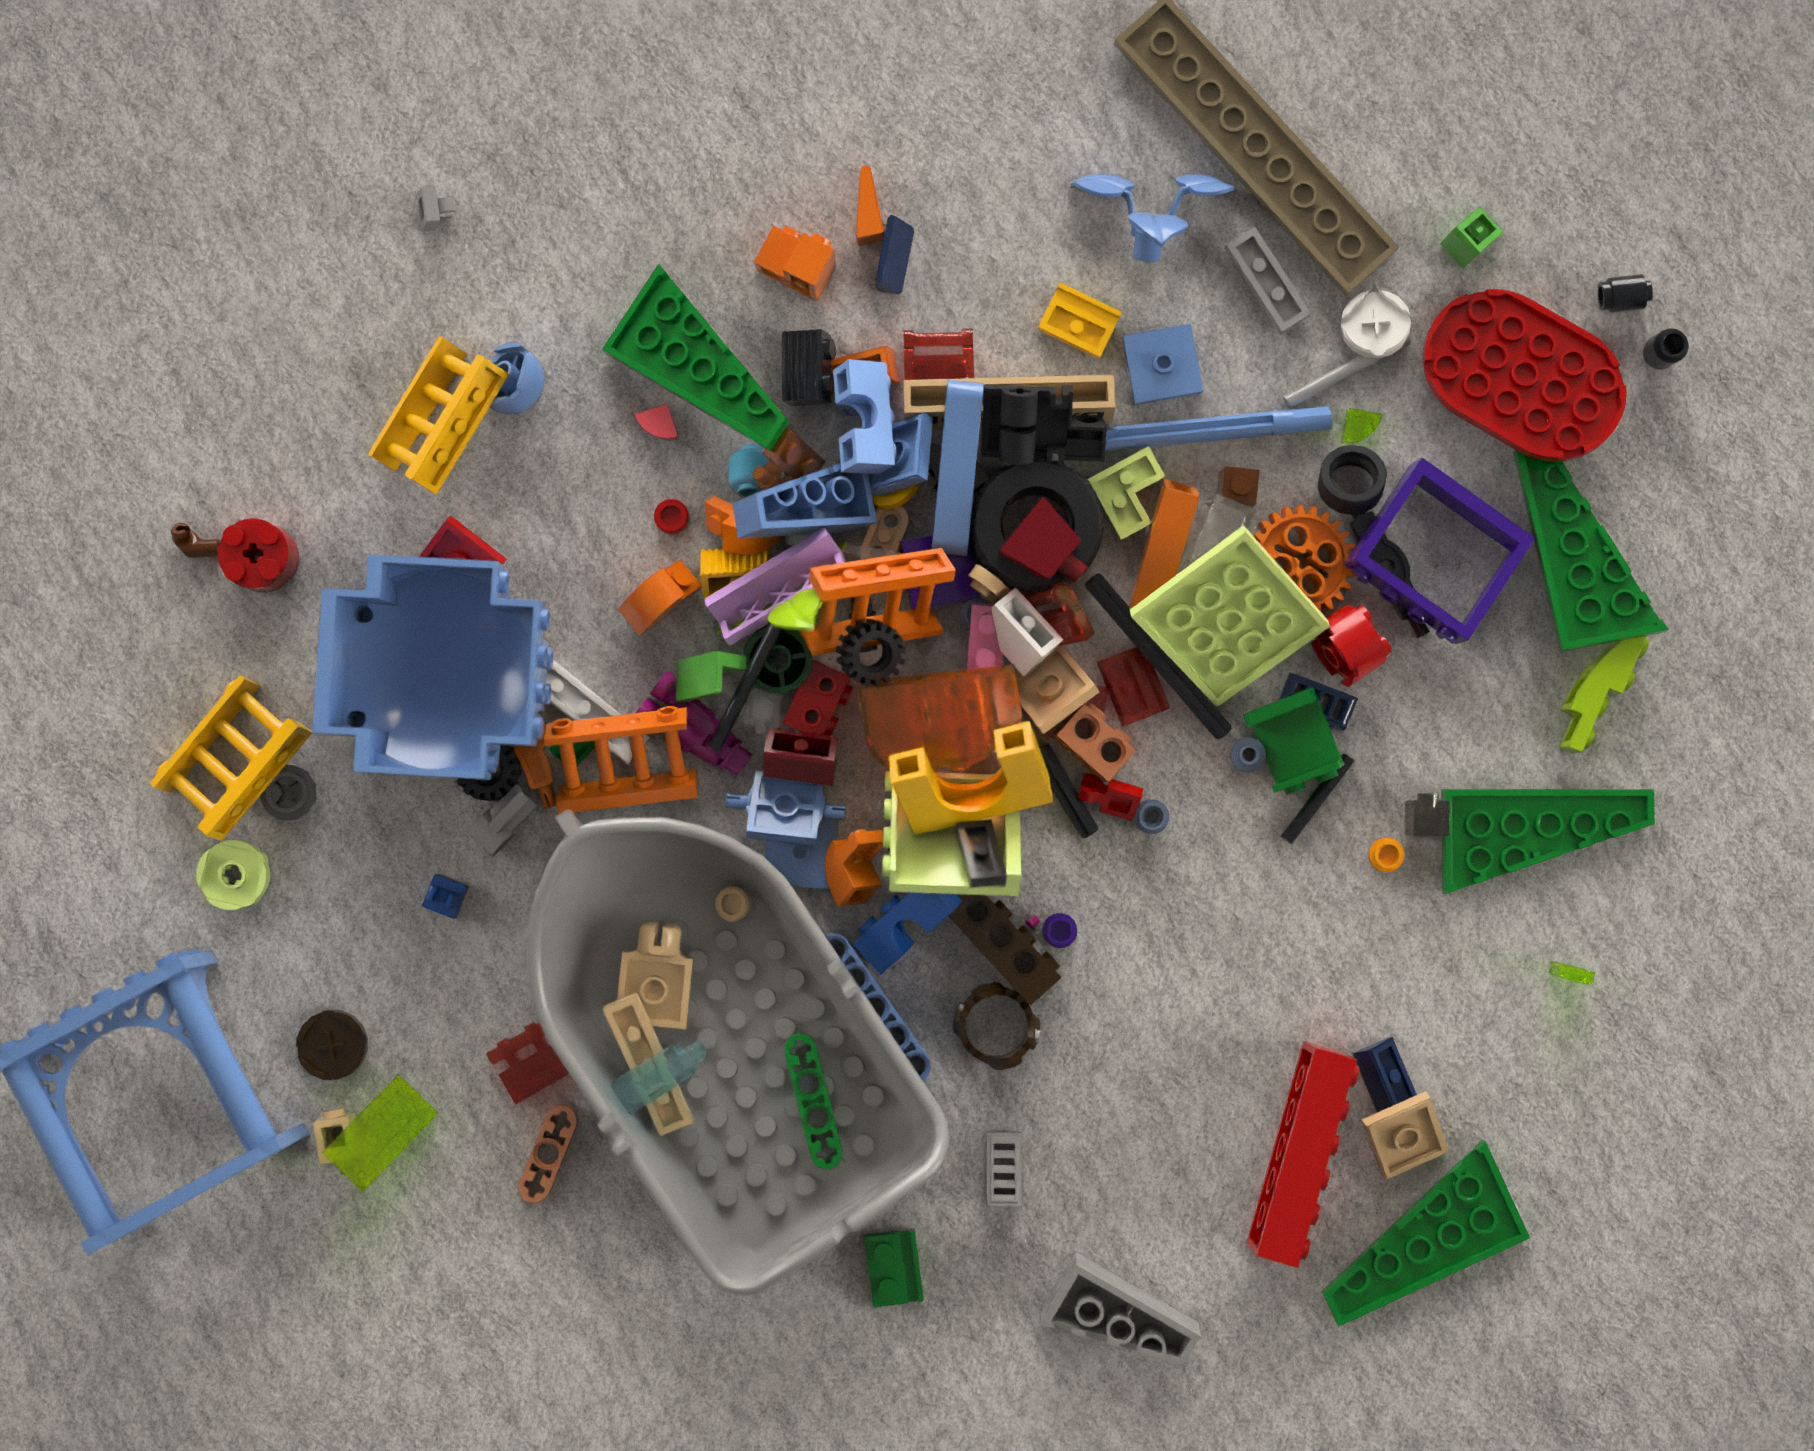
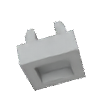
M435 186L421 187L416 197L421 230L435 231L441 219L452 218V212H455L453 197L437 199Z

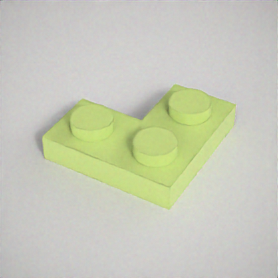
M1149 446L1087 480L1088 484L1092 486L1093 491L1097 494L1096 498L1099 499L1100 506L1119 541L1152 524L1136 493L1157 483L1166 476Z

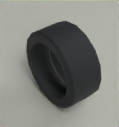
M1357 445L1338 447L1330 452L1322 462L1317 485L1320 497L1329 508L1338 513L1348 515L1365 513L1374 508L1382 498L1387 471L1384 462L1377 453L1366 447ZM1343 466L1360 467L1372 477V487L1367 492L1361 494L1344 493L1332 483V473Z

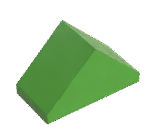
M1479 207L1457 225L1440 244L1464 268L1497 239L1503 231Z

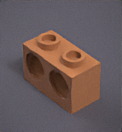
M1083 704L1072 712L1051 736L1088 770L1099 777L1102 782H1109L1135 753L1136 750L1130 745L1133 740L1119 727L1113 730L1105 723L1106 715L1095 705L1090 704L1087 706ZM1080 719H1084L1090 724L1091 731L1085 739L1077 736L1075 732V725ZM1107 742L1112 743L1116 748V756L1111 762L1105 761L1101 756V748Z

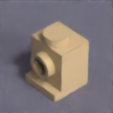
M344 1108L332 1109L323 1112L324 1118L313 1122L319 1164L354 1159L363 1154L362 1146L360 1147L355 1113L345 1114ZM337 1127L343 1128L344 1139L336 1137L335 1129Z

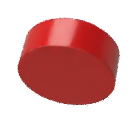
M664 500L655 509L654 521L657 527L666 534H679L689 524V511L679 500Z

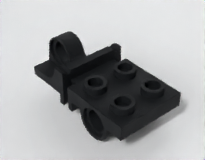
M984 384L981 457H997L1001 462L1011 465L1030 464L1034 459H1046V463H1052V454H1058L1059 463L1064 464V460L1105 462L1107 425L1102 418L1097 416L1080 415L1072 418L1074 394L1072 385H1062L1061 397H1056L1055 387Z

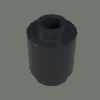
M1643 274L1608 278L1606 282L1598 284L1599 307L1601 310H1609L1610 313L1645 309L1647 302L1652 301L1653 298L1652 283L1650 280H1646Z
M1673 328L1659 332L1644 345L1643 356L1646 363L1652 368L1662 370L1681 361L1689 349L1687 337L1681 331Z

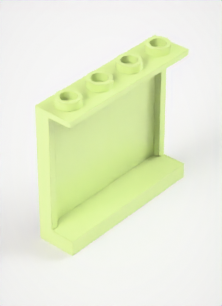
M885 771V792H892L891 799L884 800V820H891V827H884L883 848H890V855H883L882 877H889V892L1019 896L1021 881L1020 810L981 819L992 820L1007 877L1006 883L1003 885L970 888L955 834L956 826L915 835L891 784L890 771ZM936 773L941 779L954 784H974L993 776V774Z

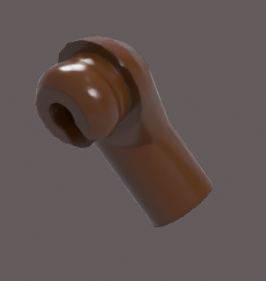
M177 523L172 527V541L187 557L218 556L219 539L201 540L185 523Z

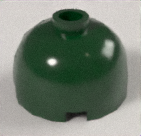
M768 626L758 629L748 640L747 645H745L743 656H747L746 669ZM782 629L754 684L758 689L770 694H786L798 689L808 679L813 667V655L798 630Z

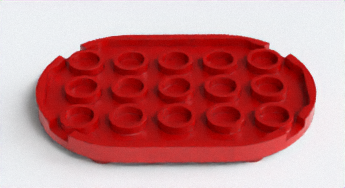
M1487 289L1484 292L1462 295L1449 303L1438 314L1425 338L1422 355L1424 374L1431 391L1439 402L1459 418L1531 458L1558 462L1573 460L1587 455L1607 440L1623 416L1627 389L1619 370L1620 364L1613 352L1599 338L1522 294L1504 289Z

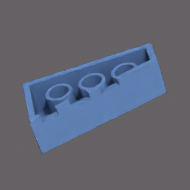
M841 463L763 490L732 503L738 538L814 534L824 527L828 533L854 532L877 523L869 475L866 473L841 472Z

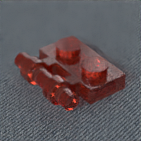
M532 1022L524 1027L525 1031L511 1039L507 1037L497 1042L496 1048L486 1053L493 1065L503 1059L508 1062L510 1068L498 1075L515 1105L570 1074L545 1039L540 1023ZM533 1043L537 1052L521 1060L517 1051Z

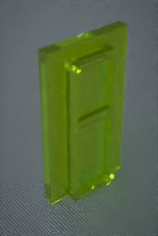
M397 1074L322 1154L340 1170L341 1175H345L361 1192H364L431 1122L438 1112L421 1096L420 1092L416 1091Z

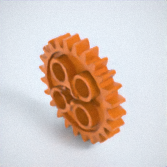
M1302 504L1295 506L1293 513L1289 506L1281 509V516L1276 512L1269 514L1270 523L1264 520L1259 522L1257 525L1262 533L1254 532L1252 536L1274 560L1282 563L1286 574L1320 612L1321 607L1325 611L1333 609L1331 600L1335 602L1344 600L1339 590L1347 591L1352 588L1345 579L1356 575L1344 563L1349 557L1348 551L1356 546L1355 544H1345L1344 539L1348 537L1350 532L1344 531L1339 533L1337 531L1341 523L1340 520L1332 523L1328 522L1329 511L1322 513L1318 517L1317 506L1310 507L1306 514ZM1289 530H1293L1298 534L1300 540L1298 546H1294L1289 542ZM1275 545H1278V547L1285 553H1279L1278 551H1276L1274 549ZM1320 546L1324 547L1329 553L1327 563L1322 562L1318 557ZM1299 555L1303 556L1301 562H1302L1304 565H1306V566L1300 568V567H1299L1300 561H1299V559H1297V558H1295V557H1297V556H1299ZM1317 570L1324 571L1327 574V577L1324 578L1323 575ZM1304 577H1308L1313 582L1314 589L1311 594L1307 593L1302 587Z

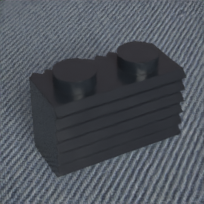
M822 329L782 332V402L790 406L831 404L832 402L831 395L835 394L834 377L833 373H831V360L835 359L836 345L834 340L831 339V335Z

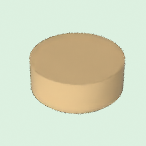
M730 886L722 889L715 899V909L718 915L729 922L744 919L752 908L750 894L740 886Z

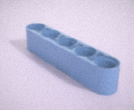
M948 380L931 548H942L947 555L967 556L984 383Z
M841 933L826 935L825 937L828 941L837 939L843 943L845 953L840 959L848 970L857 968L864 973L865 981L859 987L866 998L877 997L884 1002L885 1010L879 1017L887 1029L897 1026L904 1031L905 1038L898 1045L906 1057L919 1056L924 1060L925 1067L918 1073L920 1078L924 1080L931 1070V1062L926 1050L849 939Z

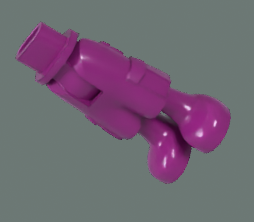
M667 670L656 683L650 695L669 706L677 708L687 707V730H678L681 751L690 752L713 766L719 764V770L722 771L725 768L737 777L753 754L741 746L743 741L740 739L736 740L737 738L732 732H730L720 752L711 749L708 744L720 721L715 717L713 711L698 699L691 700L690 702L676 701L677 679L673 673ZM648 697L635 713L658 711L661 707Z

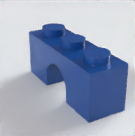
M908 892L901 899L895 895L880 908L885 913L878 920L872 915L857 929L861 935L852 944L881 975L915 943L906 933L903 920H913L929 933L949 916L962 900L957 894Z

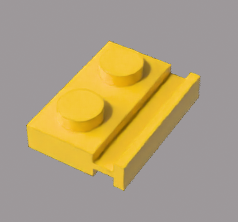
M1060 282L1037 330L1092 357L1100 359L1122 312Z

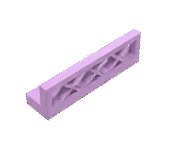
M824 527L704 599L706 607L719 622L724 640L731 646L768 624V616L777 605L787 602L788 599L800 591L814 589L809 580L810 568L845 563L846 561L842 551ZM805 583L802 589L793 593L797 586ZM772 601H775L770 608L766 609L765 611H762L765 605L769 604ZM745 619L741 625L733 630L731 629L733 624Z

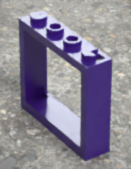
M1422 457L1410 464L1344 565L1351 569L1353 574L1358 576L1356 578L1358 581L1365 584L1370 583L1379 589V595L1392 604L1398 603L1407 609V615L1420 624L1427 623L1434 628L1438 638H1445L1452 644H1459L1470 639L1535 538ZM1416 485L1509 550L1462 623L1369 557Z

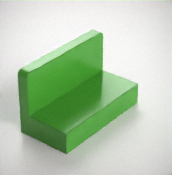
M714 651L678 660L676 701L687 702L721 694L722 676L746 670L747 656Z

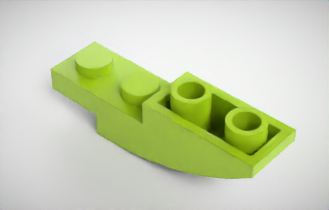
M1647 636L1612 642L1582 672L1568 693L1560 710L1573 717L1559 748L1570 753L1583 752L1584 748H1589L1596 733L1592 729L1597 717H1601L1609 704V698L1606 695L1623 694L1624 690L1627 691L1631 687L1636 675L1632 670L1637 659H1641L1644 656L1649 645V640L1646 639Z

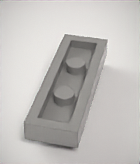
M1256 227L1225 246L1224 249L1280 335L1311 315L1308 307Z

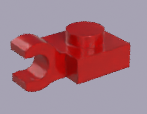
M1085 773L1078 798L1085 802L1099 803V812L1132 821L1141 801L1143 788L1111 779L1105 785L1096 775Z

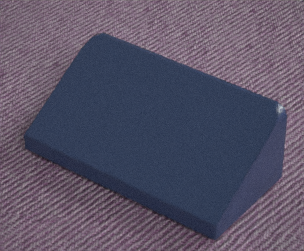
M890 215L887 219L875 279V288H877V291L899 295L903 290L914 228L894 215Z
M1393 1037L1386 1038L1353 1053L1377 1113L1417 1095Z

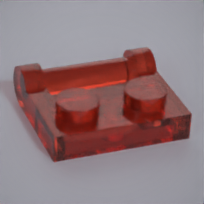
M973 328L962 329V332L914 333V330H903L905 380L974 378ZM962 346L963 354L914 355V347Z
M1067 582L1057 583L1051 589L1031 594L1020 592L1036 610L1037 606L1050 603L1062 606L1039 612L1063 638L1058 646L1087 641L1095 634L1072 587Z

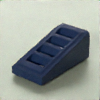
M1290 672L1279 700L1293 695L1297 684L1303 686L1302 691L1314 687L1320 704L1324 695L1330 697L1324 711L1329 726L1339 731L1346 730L1358 698ZM1337 701H1341L1343 705L1337 719L1331 716Z

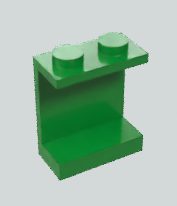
M1314 687L1243 714L1247 726L1254 727L1259 742L1265 748L1266 760L1276 784L1271 786L1274 793L1283 789L1286 795L1306 788L1304 785L1305 781L1315 777L1318 783L1338 776L1337 769L1345 765Z

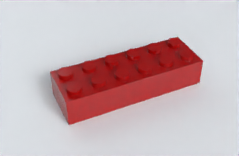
M1306 1041L1302 1043L1246 1244L1258 1257L1299 1268L1301 1259L1306 1260L1310 1249V1239L1307 1238L1310 1225H1316L1320 1214V1205L1317 1204L1320 1190H1326L1330 1178V1170L1326 1168L1330 1155L1335 1156L1340 1142V1136L1336 1135L1339 1122L1345 1121L1349 1111L1350 1103L1346 1100L1349 1087L1355 1086L1359 1075V1067L1355 1066L1357 1059L1344 1052Z

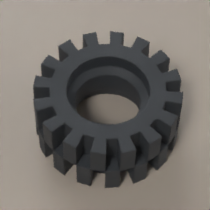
M866 618V622L861 619L855 621L856 627L848 625L845 628L849 632L845 637L841 634L838 639L843 642L842 646L836 645V652L841 656L837 657V662L843 666L841 668L842 671L856 682L868 687L870 684L875 687L881 686L880 681L885 683L892 681L889 675L893 673L897 676L900 673L896 669L897 664L904 665L905 659L900 657V654L906 653L905 647L900 644L904 642L902 637L896 634L897 631L892 627L872 618ZM869 640H878L882 645L880 659L872 665L862 664L859 658V651L862 645Z
M501 745L498 759L501 765V773L494 782L484 783L479 779L458 778L457 783L459 786H462L463 792L477 800L491 801L502 799L515 785H518L519 782L517 780L522 770H519L520 762L514 748Z

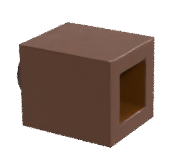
M1224 466L1219 472L1216 506L1251 510L1256 505L1260 470Z

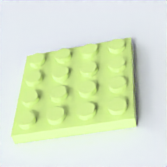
M1244 525L1130 609L1131 617L1216 707L1330 627L1328 619Z

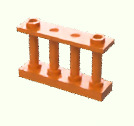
M942 548L810 568L809 580L822 602L819 624L814 625L813 631L801 630L800 634L813 656L836 652V645L842 646L843 643L838 640L840 635L842 634L846 637L849 633L845 628L848 625L856 627L855 621L861 619L866 622V618L879 620L897 631L896 634L902 637L903 641L941 635L943 628L930 608L934 587L938 583L954 581L956 570ZM920 586L916 609L899 612L903 589ZM888 592L884 614L866 617L870 594ZM855 597L851 620L833 622L837 599ZM869 640L861 648L881 645L878 640Z
M666 706L658 711L574 721L558 719L546 724L544 745L559 746L566 782L564 785H558L556 798L558 814L566 810H571L573 813L698 798L699 780L697 769L687 770L684 768L678 730H687V707ZM664 732L670 771L652 774L649 772L643 735ZM629 736L635 776L617 778L614 776L608 739ZM594 741L601 778L599 781L582 782L579 780L573 743Z

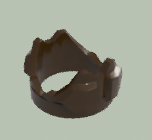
M999 982L977 985L970 990L971 995L965 1002H959L956 1007L953 1031L972 1056L987 1063L991 1068L995 1070L1014 1068L1023 1062L1021 1057L1029 1049L1034 1050L1039 1041L1040 1021L1032 1013L1029 1004L1018 992L1004 987ZM994 995L1008 996L1017 1001L1024 1010L1027 1019V1029L1022 1042L1013 1051L1003 1055H988L977 1050L968 1040L965 1030L967 1017L973 1006L981 1000Z

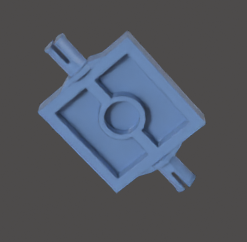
M755 770L754 783L748 792V796L727 793L725 804L726 808L746 809L748 817L746 838L817 845L818 830L823 822V818L844 821L846 811L845 805L825 804L823 795L824 785L763 777V771Z

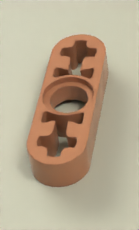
M562 1103L554 1106L545 1117L518 1185L521 1197L527 1202L539 1203L550 1194L579 1123L577 1110L569 1104ZM563 1111L568 1113L567 1120L571 1122V1125H565L561 1129L558 1136L566 1138L564 1143L557 1137L545 1135L546 1131L551 1134L555 1132L558 1121L553 1119V1116H559ZM551 1143L557 1147L559 1155L555 1162L547 1163L541 1159L539 1150L543 1144ZM533 1164L543 1170H552L551 1175L547 1172L543 1174L540 1185L545 1189L544 1191L539 1190L535 1195L530 1193L531 1186L527 1184V1181H533L539 1171V1169L532 1168Z

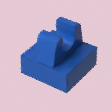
M434 874L421 907L452 919H457L469 886L440 874Z

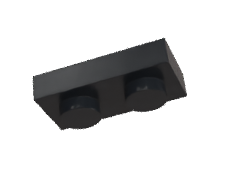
M992 820L956 823L955 834L970 888L1005 884L1007 874Z

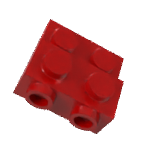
M451 515L445 520L419 556L424 558L496 561L504 564L507 560Z

